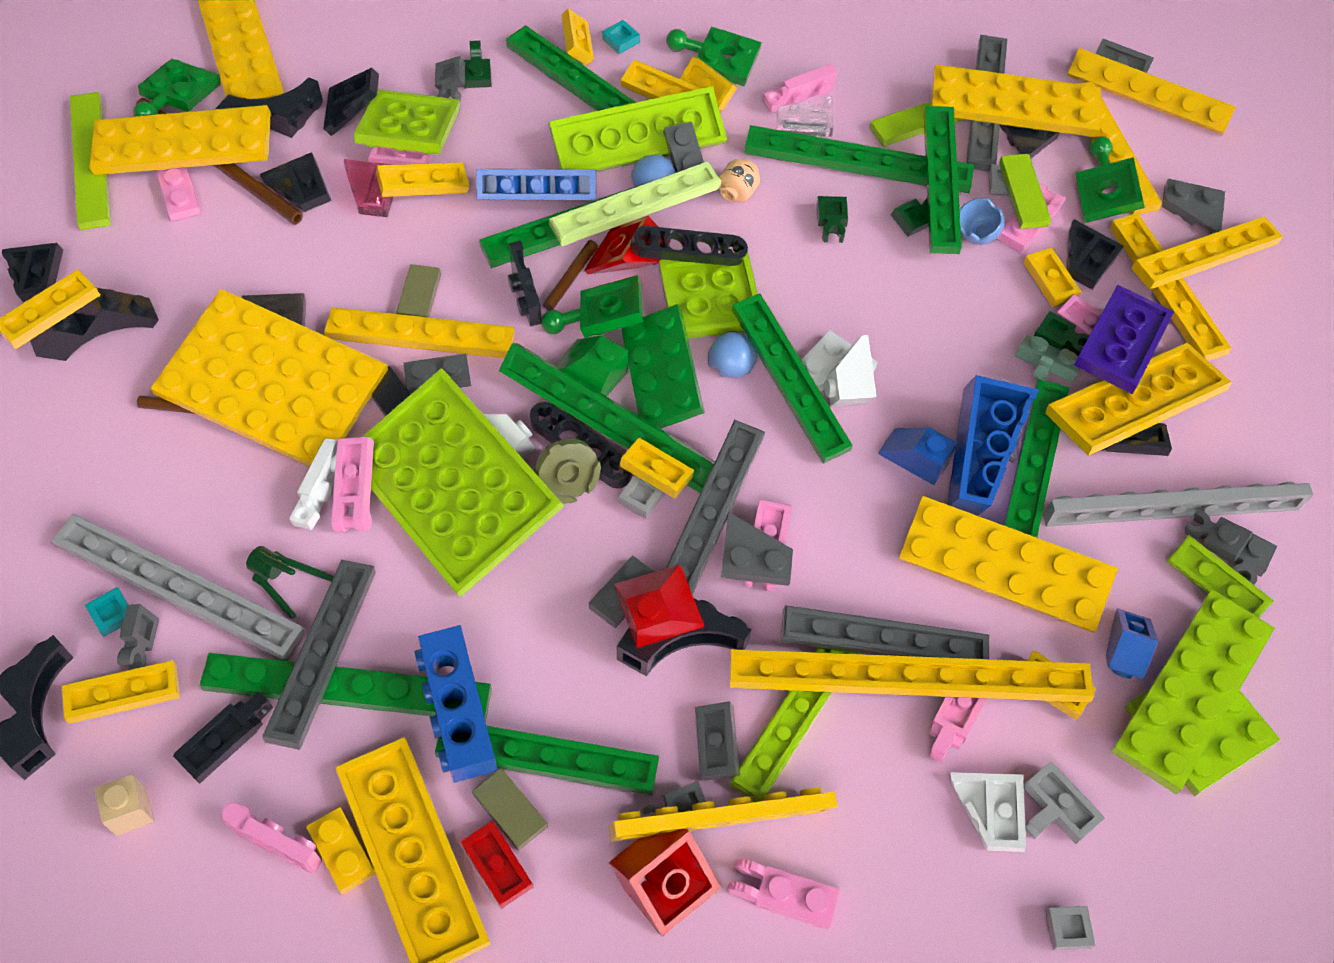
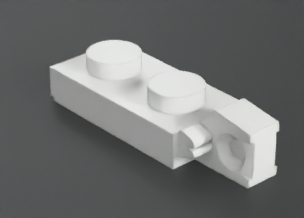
M324 439L297 491L300 499L289 518L295 527L312 530L320 518L319 512L324 502L328 501L331 496L335 479L337 440Z

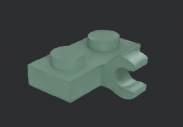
M1026 335L1015 357L1037 366L1032 376L1042 381L1046 379L1050 372L1073 383L1080 368L1074 366L1078 358L1075 353L1055 348L1049 345L1045 339L1037 336Z

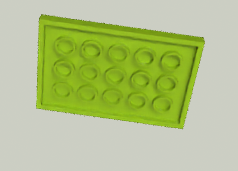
M443 368L437 371L362 436L374 440L371 490L460 597L564 507L562 502Z

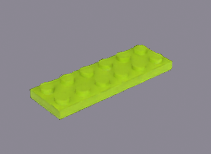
M713 86L549 121L548 124L560 169H597V172L636 164L647 155L659 154L668 157L670 154L663 133L664 128L687 122L693 123L700 149L725 144L728 140Z
M1211 590L1111 752L1177 795L1187 782L1275 627L1216 591Z

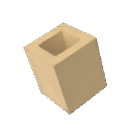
M133 774L94 788L101 821L116 836L154 822L146 787Z

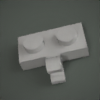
M1052 761L1024 785V790L1043 809L1025 826L1026 831L1033 839L1055 822L1076 845L1105 819L1097 808Z

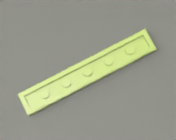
M707 161L549 218V225L561 246H565L720 189L721 180Z

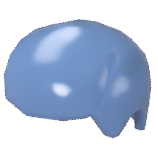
M659 154L647 155L635 164L631 178L634 187L674 174L675 170L670 160Z
M989 198L972 199L960 209L961 234L970 243L975 245L989 244L999 237L1005 227L1001 208L998 209L993 205Z
M726 332L717 337L708 351L709 367H715L722 377L740 378L749 374L757 362V352L746 336L738 332Z

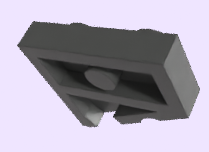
M1168 178L1164 186L1162 207L1173 214L1179 215L1192 226L1196 222L1210 230V235L1222 230L1225 191Z
M728 514L721 578L789 586L793 549L734 514Z

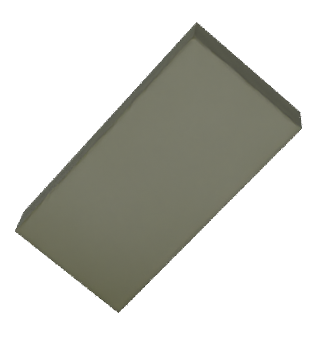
M410 264L396 314L429 318L441 277L440 268Z
M502 768L472 791L476 800L518 851L548 828V823Z

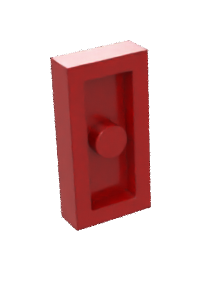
M491 821L460 841L461 846L500 909L534 888L532 881L494 821Z

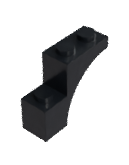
M308 77L293 90L270 98L247 99L228 94L214 110L267 105L271 112L270 129L292 138L299 129L304 127L310 116L321 107L323 98L318 81Z
M97 288L100 294L99 297L34 337L30 342L36 357L67 361L79 347L95 337L124 328H153L159 319L150 298L118 292L112 289Z
M694 598L704 623L703 628L636 648L628 628L617 645V660L647 677L661 660L684 648L712 645L728 649L745 650L749 644L751 629L741 619L735 616L728 617L717 611L710 602L706 600L698 601Z
M54 635L46 641L38 643L26 657L17 664L6 668L0 675V694L17 712L11 718L0 722V757L24 780L56 755L44 733L43 708L47 693L54 679L74 657Z

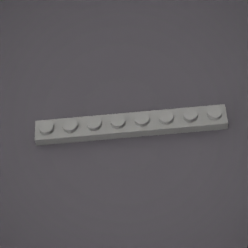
M1289 481L1269 486H1263V484H1252L1247 487L1238 488L1220 486L1215 489L1206 490L1188 488L1175 492L1156 490L1152 493L1136 494L1135 492H1125L1112 496L1093 494L1081 498L1060 496L1051 500L1043 517L1046 527L1189 518L1194 517L1196 510L1205 512L1208 516L1296 511L1306 504L1313 496L1310 483L1295 484Z
M72 514L51 540L56 547L284 661L288 660L306 633L304 627L75 514Z

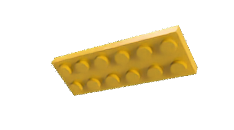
M198 0L225 96L230 94L240 98L263 99L284 94L255 0Z
M935 64L930 106L954 107V118L1095 138L1099 135L1101 130V87Z
M267 105L94 120L89 169L94 175L265 161L269 157L271 112Z
M1185 343L1151 358L1133 394L1102 380L1049 404L1045 414L1089 456L1227 391L1232 381L1189 343Z
M925 496L921 498L899 556V560L1092 633H1095L1118 571V567Z
M406 737L335 767L410 963H454L490 946V940Z

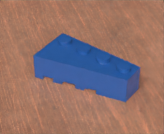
M975 375L963 388L956 438L957 446L954 452L947 505L979 516L992 506L1007 469L1008 460L1014 452L1017 438L1022 426L1025 425L1029 415L1028 411L1039 389Z

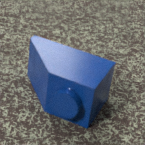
M930 427L895 428L878 454L935 486L949 465L957 442Z
M1119 608L1116 609L1106 652L1108 668L1112 669V672L1127 679H1131L1133 676L1144 679L1158 644V638L1150 618Z

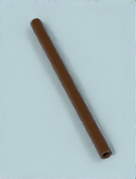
M140 98V99L137 101L136 105H137L138 103H140V102H144V101H145V102H150V101H149L148 99H146V98ZM161 109L158 111V114H167ZM235 163L213 165L293 225H297L302 220L303 214Z

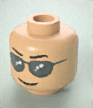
M734 159L730 161L719 175L721 180L720 193L729 202L743 203L747 201L760 183L757 166L747 159Z

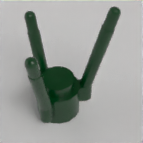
M264 546L256 547L246 561V567L254 573L252 581L259 584L291 619L296 617L295 612L269 584L268 579H276L281 572L294 575L295 570L293 568L332 582L334 575L285 557L277 551L272 552Z

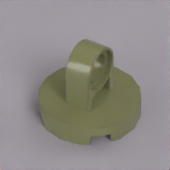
M576 438L561 439L546 446L545 450L541 452L535 463L534 472L562 504L576 502V497L581 496L584 492L589 494L594 489L600 477L601 465L596 457V453L587 443Z

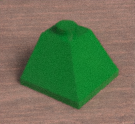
M602 335L581 338L571 345L555 366L608 396L628 372V350Z

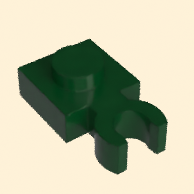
M818 196L816 203L818 226H824L822 233L823 242H828L829 234L834 233L838 235L839 243H843L846 232L845 227H847L848 223L847 197Z
M927 198L922 204L917 199L896 207L891 213V216L907 237L928 228Z
M1049 311L1034 336L1045 339L1049 345L1060 350L1063 348L1075 353L1077 357L1083 349L1079 345L1084 346L1089 338L1087 334L1075 333L1077 325Z

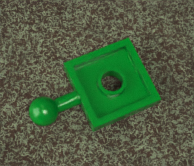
M712 26L704 43L687 38L686 33L681 29L671 30L666 37L667 46L671 50L681 51L686 48L699 53L697 58L701 59L730 82L744 87L762 45V42ZM728 54V55H731V56H733V57H731V58H726V57H724V56H722V55Z
M171 58L138 85L139 95L152 100L150 102L138 103L134 107V117L158 115V111L165 105L189 112L221 85L220 76L203 68Z
M1105 136L1094 138L1089 145V152L1097 159L1098 167L1075 173L1085 223L1145 208L1134 157L1110 163L1109 155L1112 151V142ZM1108 187L1117 188L1112 193H1103V190Z
M635 275L581 290L579 309L563 314L557 310L547 311L541 319L542 328L549 334H558L564 329L565 325L580 321V330L584 338L644 322L642 283L639 276Z

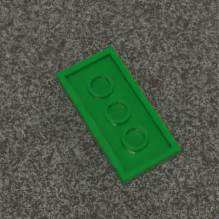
M676 304L644 316V322L637 323L631 327L621 328L625 349L628 350V365L638 415L662 429L704 414V406L685 322L679 305Z

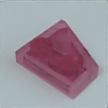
M344 159L345 171L358 213L388 217L394 196H381L376 169L377 165L391 164Z

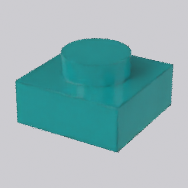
M621 20L602 31V40L620 55L640 43V34L627 22Z
M118 587L85 604L103 637L121 628L127 605H129Z

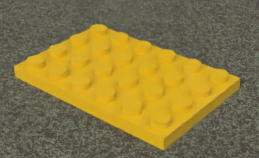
M220 289L150 389L156 396L310 467L324 439L337 440L346 438L372 397V393L388 371L387 364Z

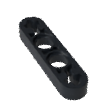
M641 226L637 228L630 243L633 252L644 258L725 266L739 265L748 252L747 243L737 235L654 226ZM641 238H645L650 246L645 245V241L641 240ZM674 239L679 241L682 249H672L668 245V240ZM703 242L708 244L711 252L704 253L700 251L697 243Z
M540 402L532 407L530 410V423L535 432L550 443L561 440L560 434L564 431L572 430L578 435L576 439L587 443L590 448H597L602 452V455L597 458L601 465L599 479L612 488L619 489L628 485L632 479V473L620 467V461L623 457L620 452L554 404ZM540 415L544 417L541 421H539ZM550 415V421L545 419V417ZM612 468L616 471L622 468L623 475L620 473L612 475Z

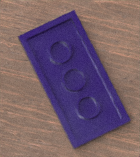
M1117 285L1074 366L1133 394L1174 311Z

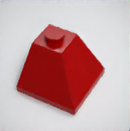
M648 215L611 228L584 271L589 275L658 264L659 260L663 259L640 257L633 252L630 245L637 228L641 226L658 227L657 224ZM641 238V240L645 241V245L650 246L645 238Z
M680 564L614 584L636 648L704 627L703 620Z
M686 828L639 838L608 862L626 893L662 937L721 889L719 882L693 836Z

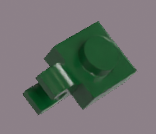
M480 40L469 41L471 60H464V89L492 87L490 59H482Z

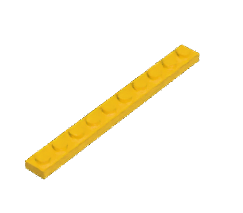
M731 649L730 688L1091 702L1094 698L1090 663Z

